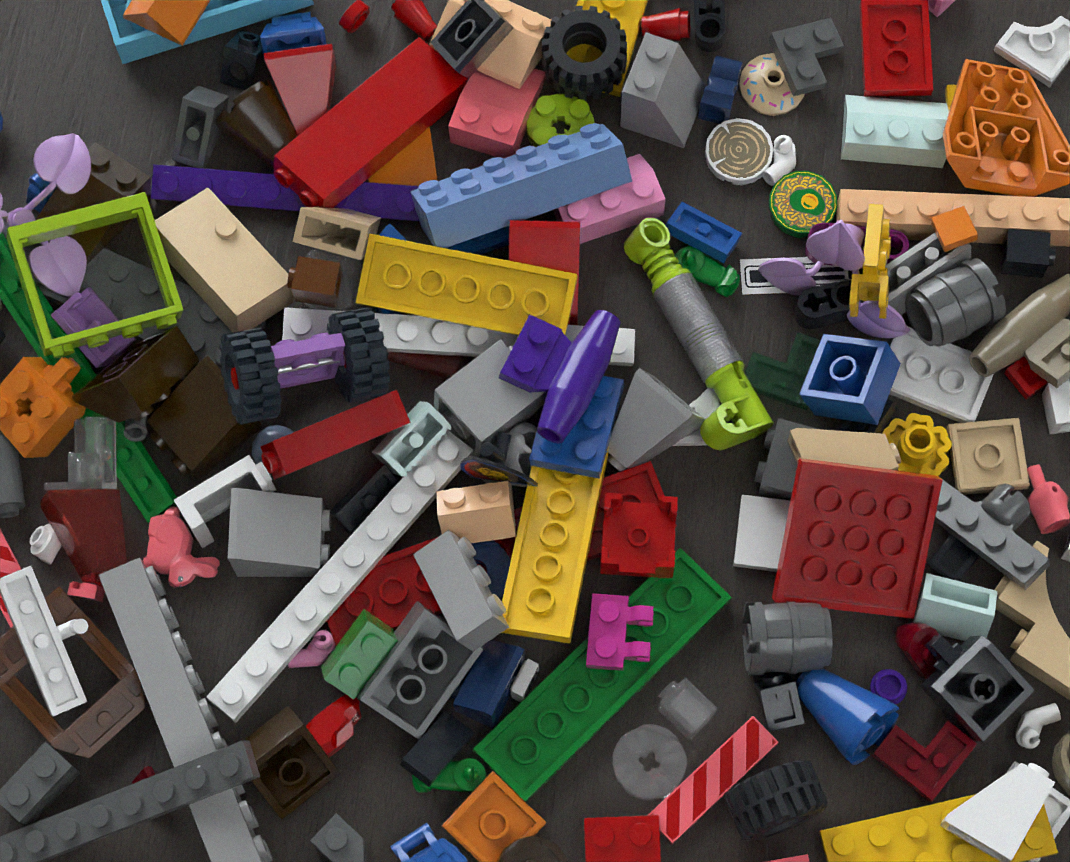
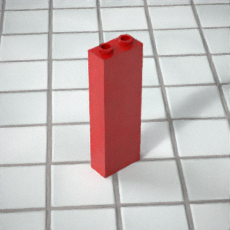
M418 37L274 155V176L283 187H289L293 190L305 207L334 208L420 136L429 126H432L457 104L459 96L468 82V78L454 70L437 51Z

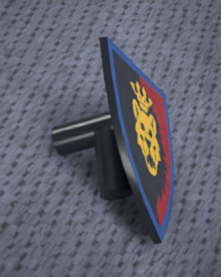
M498 432L495 446L489 442L482 444L480 453L489 460L471 456L464 458L460 463L461 469L472 478L538 486V483L532 478L505 466L512 437L508 433Z

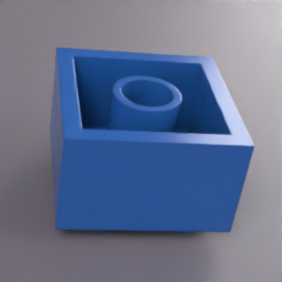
M823 334L799 395L816 416L878 425L901 363L885 341Z

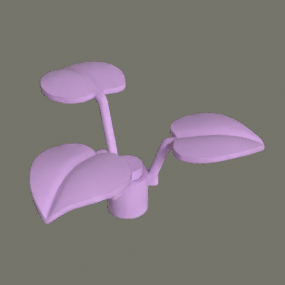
M72 133L51 137L39 145L34 154V167L39 177L49 181L50 184L24 208H16L8 213L1 210L3 197L0 193V234L2 232L6 237L8 227L35 221V217L31 212L32 209L48 196L56 186L65 194H74L86 185L91 172V160L85 143L78 135ZM68 236L56 238L49 242H41L42 246L34 248L30 252L28 259L31 272L42 285L66 297H71L80 291L86 272L87 260L83 248L76 240Z
M839 220L832 226L813 233L806 242L807 250L818 260L811 269L806 270L804 264L796 259L783 257L762 263L758 271L773 286L792 295H800L804 290L816 287V282L812 276L816 275L824 263L853 271V274H859V269L862 268L865 261V256L861 249L864 232L855 225L845 224L843 220ZM859 301L858 317H850V310L847 313L848 320L855 328L873 337L895 338L903 336L910 331L903 317L890 305H888L887 318H879V301H865L863 303Z

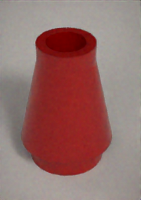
M396 0L392 4L391 10L395 13L394 18L418 34L424 41H427L434 35L437 25L422 0Z
M677 8L650 16H642V35L645 36V33H649L664 39L682 42L683 38H690L691 36L690 12Z

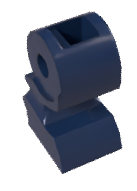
M721 56L715 57L710 76L708 77L707 87L704 89L700 102L698 119L717 124L730 120L734 95L738 91V82L743 62Z

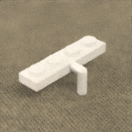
M31 566L1 577V597L50 715H58L87 702L62 641L75 634L85 633L88 629L87 621L84 619H73L56 626Z

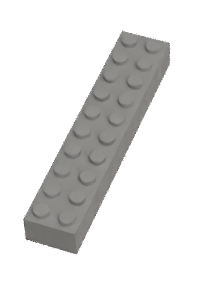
M137 558L99 574L173 766L177 767L227 747L224 738L222 739L219 731L214 732L213 727L219 725L217 718L206 698L201 699L200 694L205 692V688L198 672H195L192 664H187V661L192 659L191 653L179 631L174 632V629L179 627V624L166 598L161 599V596L166 595V591L153 566L146 567L143 561ZM243 784L189 805L211 862L273 861L265 840H262L261 835L256 836L254 828L259 827V823L252 807L248 805L246 800L242 801L240 794L246 792Z

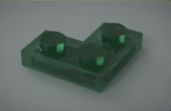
M797 332L786 363L752 352L745 375L755 392L807 410L808 406L799 394L821 340Z

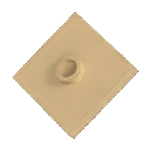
M1019 418L948 424L947 433L948 438L952 442L950 454L956 490L963 495L989 493L998 485L1005 483L1013 486V490L1028 489L1030 484Z

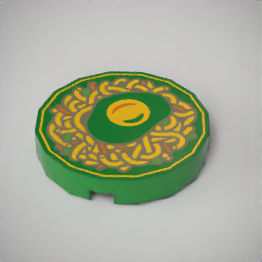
M811 171L791 172L782 176L773 186L769 196L771 218L774 224L784 233L796 238H805L814 225L818 223H832L837 211V195L832 184L822 175Z

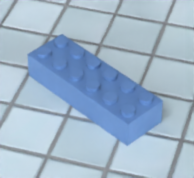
M593 123L583 126L580 132L569 136H554L546 144L537 147L526 146L516 151L515 155L506 158H491L485 161L481 167L472 170H457L447 179L426 181L420 184L418 189L410 192L422 230L433 246L447 248L509 226L510 220H526L632 182V177L623 143L605 125Z

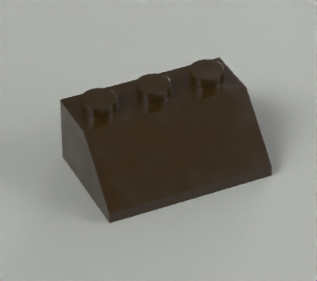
M175 326L130 345L76 392L72 398L75 403L115 422L120 423L132 417L135 421H139L153 411L151 406L153 403H158L170 396L173 392L171 387L180 384L190 374L189 370L200 360L178 326Z

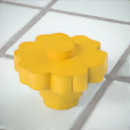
M911 413L905 421L895 418L882 432V434L886 435L889 444L894 443L899 451L901 463L898 464L899 468L897 471L940 476L947 468L949 458L946 454L949 452L952 442L948 438L947 430L944 427H934L933 419L930 416Z

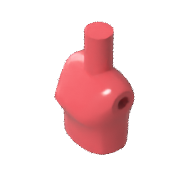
M1039 464L1027 468L1034 490L1027 498L1030 503L1029 509L1036 520L1041 534L1058 531L1070 523V513L1067 507L1069 498L1057 483L1053 481L1046 482Z

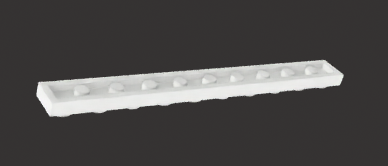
M284 307L282 340L292 339L300 341L310 339L319 333H328L327 323H329V316L346 311ZM374 313L375 319H378L380 324L379 330L383 332V343L387 347V352L478 357L500 339L509 347L514 346L518 338L517 335L421 316ZM568 325L566 337L573 342L584 326ZM619 328L609 365L633 366L635 329Z
M446 430V435H441V440H436V445H431V450H427V455L422 456V461H417V466H413L412 471H408L407 476H404L206 696L207 699L236 723L437 497L436 491H442L461 470V461L464 458L473 456L474 450L449 430Z

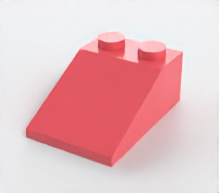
M534 68L520 89L476 70L460 94L449 122L450 143L494 157L506 158L515 155L525 135L530 112L536 105L546 79L545 71Z

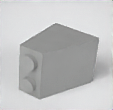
M645 33L622 90L620 127L684 148L699 111L706 86L679 43Z
M501 339L441 384L434 392V408L451 424V430L449 431L474 450L473 456L479 458L484 457L480 453L482 444L489 442L495 446L498 432L507 433L516 424L526 422L544 405L547 392L529 393L499 379L500 371L513 346L507 347Z
M231 488L228 560L237 577H314L330 559V545L324 544L325 531H331V510H325L322 498Z

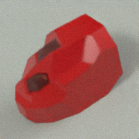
M348 695L340 697L318 713L306 725V728L329 758L346 745L347 740L354 735V727L362 717L359 709L360 701L357 698L352 699Z

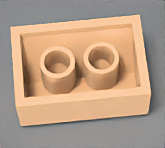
M448 0L431 41L467 0ZM485 0L514 28L481 64L477 71L520 89L542 58V39H544L546 27H551V19L509 0ZM430 43L429 46H431L435 51H437Z

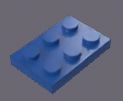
M608 376L602 377L587 410L562 443L550 442L536 432L532 453L529 457L530 466L600 479L624 388V379Z

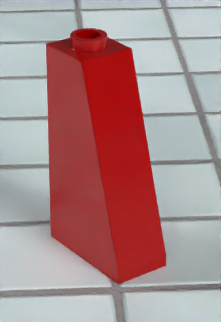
M394 390L260 446L263 452L261 455L262 463L275 480L411 422L398 391Z

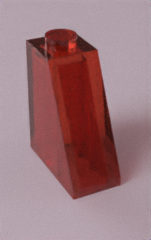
M120 489L47 491L40 501L41 509L82 582L95 583V585L103 587L99 574L127 563Z

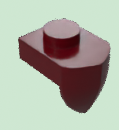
M908 623L899 626L896 631L898 647L906 655L918 675L927 679L935 671L933 665L937 660L924 645L935 635L938 636V632L935 628L923 623Z

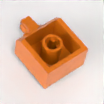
M23 357L0 384V431L24 458L48 457L85 414L86 407L75 403L72 398L74 393L71 391L72 386L70 383L81 369L73 358H61L53 366L48 365L42 357Z

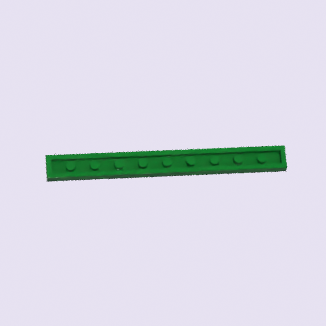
M1 232L0 298L37 355L42 357L48 365L54 366L61 358L66 357L68 359L73 358L81 367L70 383L72 386L71 391L75 394L94 378L96 373L78 347L74 348V353L64 357L54 358L53 354L44 356L8 241ZM34 281L52 339L67 335L51 316L54 310ZM86 408L85 414L80 418L81 422L147 523H150L151 517L163 515L169 507H175L174 499L178 497L141 441H130L124 436L125 421L118 423Z

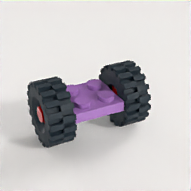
M362 308L331 314L328 318L329 323H327L328 333H319L310 339L300 341L292 339L282 340L274 346H271L269 339L266 340V333L262 331V328L223 334L219 345L221 355H219L220 363L222 364L221 374L224 377L225 392L228 394L227 400L229 406H232V414L234 417L236 416V421L240 424L276 418L281 410L279 405L281 404V396L279 394L281 388L334 378L336 385L339 384V392L348 403L385 395L389 389L387 383L390 382V376L387 372L390 369L389 361L386 359L388 352L387 347L383 343V332L379 330L380 324L378 319H375L374 312L370 311V308Z

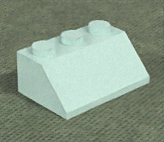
M845 95L841 159L943 168L946 160L943 130L949 113L947 103Z

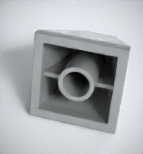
M639 368L634 374L612 431L608 449L610 455L607 460L619 471L644 464L684 437L700 429L705 419L659 379Z

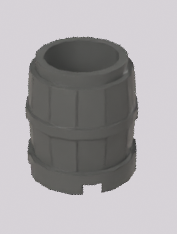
M970 258L957 264L954 269L934 275L931 279L912 289L911 295L907 296L905 300L906 312L918 337L930 347L933 345L940 347L958 339L961 340L983 326H990L1005 317L1006 306L1004 296L997 297L993 286L999 284L989 267L978 258L972 260Z
M794 601L765 605L762 602H745L742 623L749 624H746L745 635H742L744 664L746 671H749L748 675H764L765 672L797 674V672L823 669L824 666L830 665L833 642L832 624L828 608H822L817 603H798Z

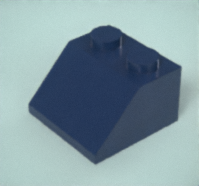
M490 640L482 645L483 651L471 666L466 679L461 680L450 698L455 700L453 706L456 712L494 729L511 696L510 688L525 661V649Z

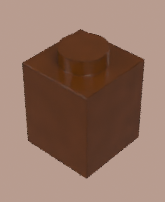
M298 256L296 268H290L287 280V287L292 290L295 302L336 308L343 280L340 262Z

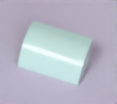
M926 573L913 623L927 624L935 628L939 635L966 641L970 636H984L987 638L995 616L998 591Z

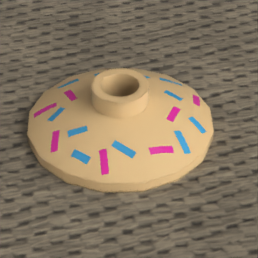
M774 53L759 55L749 61L741 73L739 82L741 96L750 108L760 114L770 116L786 114L795 109L804 98L805 94L793 97ZM775 76L780 80L774 83L769 81L768 77Z

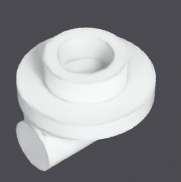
M51 523L39 526L30 537L31 553L41 561L51 565L68 533Z

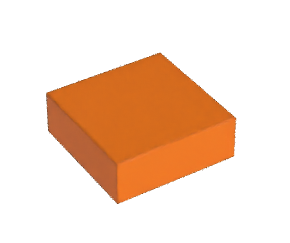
M965 206L931 217L932 227L944 252L978 240V233Z

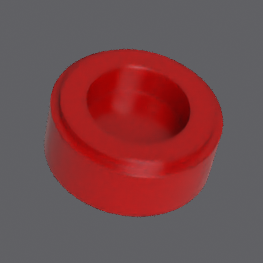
M362 0L355 1L341 17L339 26L348 33L355 32L367 19L370 7Z

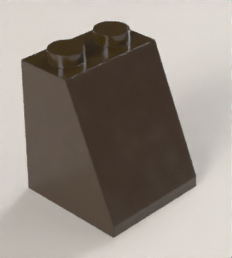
M208 355L200 361L147 420L153 431L149 434V437L161 451L168 448L175 456L171 462L184 477L190 473L196 481H199L262 428L260 421L240 424L236 421V416L234 417L232 414V406H229L227 400L228 394L224 389L225 382L221 369Z

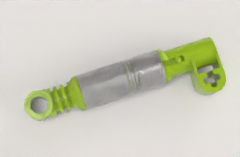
M652 217L645 218L625 240L624 250L633 262L643 265V270L647 272V277L653 285L651 292L655 301L659 304L672 330L676 333L677 339L682 343L689 359H691L696 371L700 374L701 380H703L706 387L714 390L721 402V405L700 426V434L703 441L712 449L724 450L763 434L774 425V422L745 375V364L741 356L735 350L734 344L728 338L726 331H724L722 324H720L715 312L711 309L710 303L704 297L703 291L699 288L689 269L682 268L681 264H678L679 261L677 257H674V252L670 250V245L668 244L670 233L666 225L658 219Z

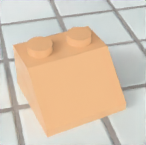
M509 481L436 491L437 516L442 534L450 530L459 538L466 537L471 543L516 537L513 491Z

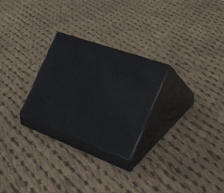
M467 0L430 43L454 70L470 78L514 27L485 0Z

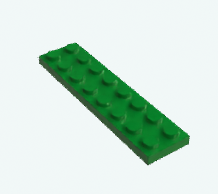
M679 548L675 552L673 578L649 577L629 597V607L639 605L653 607V626L627 624L626 642H650V662L624 660L623 671L587 668V637L473 751L527 803L731 601L732 597L690 556Z

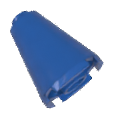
M824 668L803 672L796 681L799 699L851 765H858L867 759L870 754L865 750L874 743L879 747L898 720L899 714L895 711L900 709L893 702Z

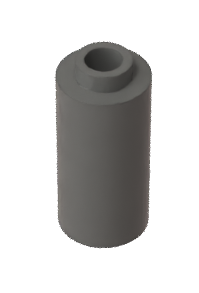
M0 435V518H11L19 515V511L26 507L19 451L6 436Z

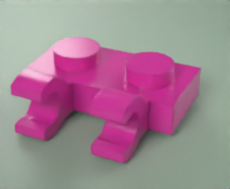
M592 593L586 667L623 671L624 660L650 662V642H626L627 624L653 626V607L644 605L629 607V596Z

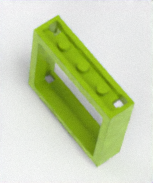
M145 192L7 228L6 238L44 356L53 354L54 358L64 357L74 353V348L87 344L89 348L100 347L109 343V338L122 335L123 339L133 338L141 335L143 329L156 325L157 329H165L177 324V319L181 318L184 311ZM137 217L166 308L52 339L23 247Z

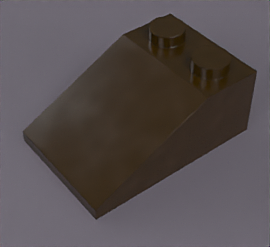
M95 142L88 149L91 160V172L86 185L74 194H65L57 187L35 220L142 192L146 193L150 203L151 177L100 143ZM134 218L68 235V237L76 240L81 245L88 264Z

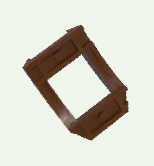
M58 586L44 597L55 625L59 626L73 619L86 620L88 623L87 631L78 635L116 675L119 681L66 729H63L15 676V673L26 665L28 660L15 628L12 626L0 637V688L55 749L90 758L145 709L144 697L136 669L71 600L63 589Z

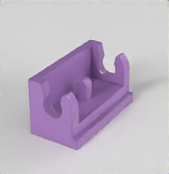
M91 287L86 288L82 293L76 292L60 308L51 314L67 335L119 321ZM122 335L109 338V343L100 347L89 348L87 344L78 348L98 368L110 364L136 339L134 337L123 339Z

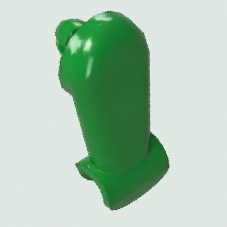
M692 246L684 247L675 254L679 261L678 264H681L682 268L689 269L694 280L715 287L716 292L721 296L729 297L738 288L740 277L730 264L724 267Z
M468 758L452 761L430 787L414 775H412V784L418 793L431 792V789L473 792L486 778V771L482 763L476 759Z

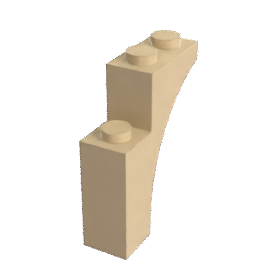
M1036 541L1033 547L1048 557L1049 548ZM1046 570L1026 590L1004 575L995 588L998 591L995 609L1028 630L1027 632L1021 629L1010 647L1016 651L1010 658V661L1070 700V638L1060 625L1049 600Z

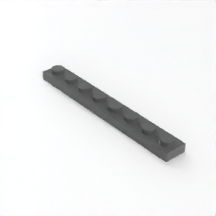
M239 741L0 836V862H45L259 778L260 774L250 741Z

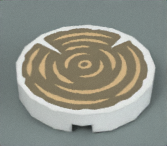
M736 118L724 121L716 126L707 138L705 158L708 168L722 181L726 180L734 185L754 183L762 177V173L771 164L773 145L770 135L762 126L751 120Z

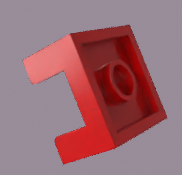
M605 493L600 574L673 578L678 497L660 496L659 504L623 502V494Z

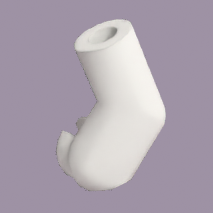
M787 135L778 136L774 140V164L762 173L764 180L771 186H774L782 176L790 173L796 166L795 145Z
M1055 703L1029 710L1022 714L1015 732L1016 740L1020 746L1028 749L1037 747L1040 743L1038 738L1042 727L1061 720L1060 711Z

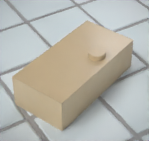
M206 188L154 220L168 262L232 332L253 329L294 302L292 290L287 287L288 273L209 188Z

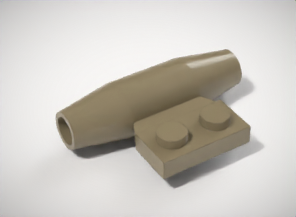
M1066 274L1032 293L992 327L969 355L970 365L979 375L989 377L1025 355L1030 369L1054 387L1058 388L1070 378V320L1066 319L1070 314V274Z

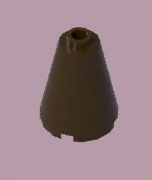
M266 80L265 83L260 81L235 98L232 101L235 105L232 107L231 112L228 113L224 109L216 119L215 124L220 130L274 170V155L298 135L273 86Z

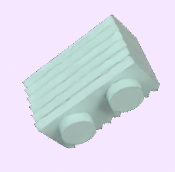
M420 401L407 414L411 423L392 430L372 451L393 474L407 476V471H412V466H417V461H422V456L427 455V450H431V445H436V440H441V435H446V430H451V424L428 402Z

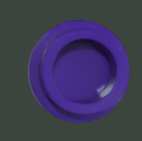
M885 669L876 673L871 680L870 692L897 705L906 696L907 683L899 672Z

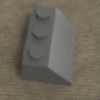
M416 601L395 631L398 642L357 696L362 702L419 740L481 654L483 648L479 647L473 652L457 642L447 621Z

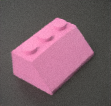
M641 154L627 158L632 182L553 210L557 221L580 222V244L637 225L645 218H658L664 215V194L653 168Z

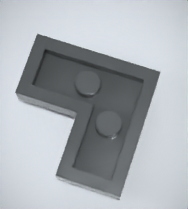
M832 18L772 32L768 38L793 97L824 89L827 80L817 58L840 53L844 47Z

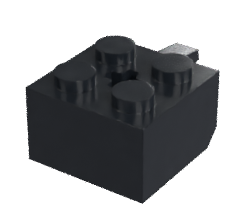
M935 635L924 645L937 662L933 665L935 671L920 687L952 723L973 741L984 742L1035 691L995 645L984 636H970L962 645L955 643L951 646L942 635ZM975 682H978V683H979V684L977 685V687H976V690H977V692L979 693L978 695H976L975 692H974V690H975V686H974Z

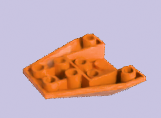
M966 59L961 69L943 130L946 159L964 187L1012 196L1034 197L1070 184V145L1029 71Z

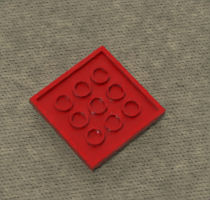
M799 458L772 594L774 602L817 603L822 608L826 607L828 609L914 619L943 479L936 475Z

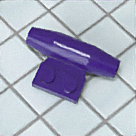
M605 310L595 311L573 342L566 337L562 329L529 314L500 371L499 379L529 393L547 392L537 427L538 434L544 439L553 443H562L587 410L612 357L621 324L614 314Z

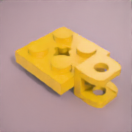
M869 204L863 274H852L849 302L850 317H858L859 301L864 300V302L879 301V318H887L889 277L886 266L887 259L890 258L891 238H889L890 219H884L883 204Z

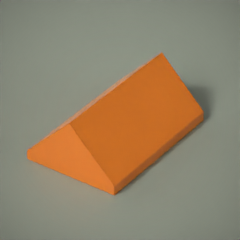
M132 0L125 10L123 18L183 46L211 0Z

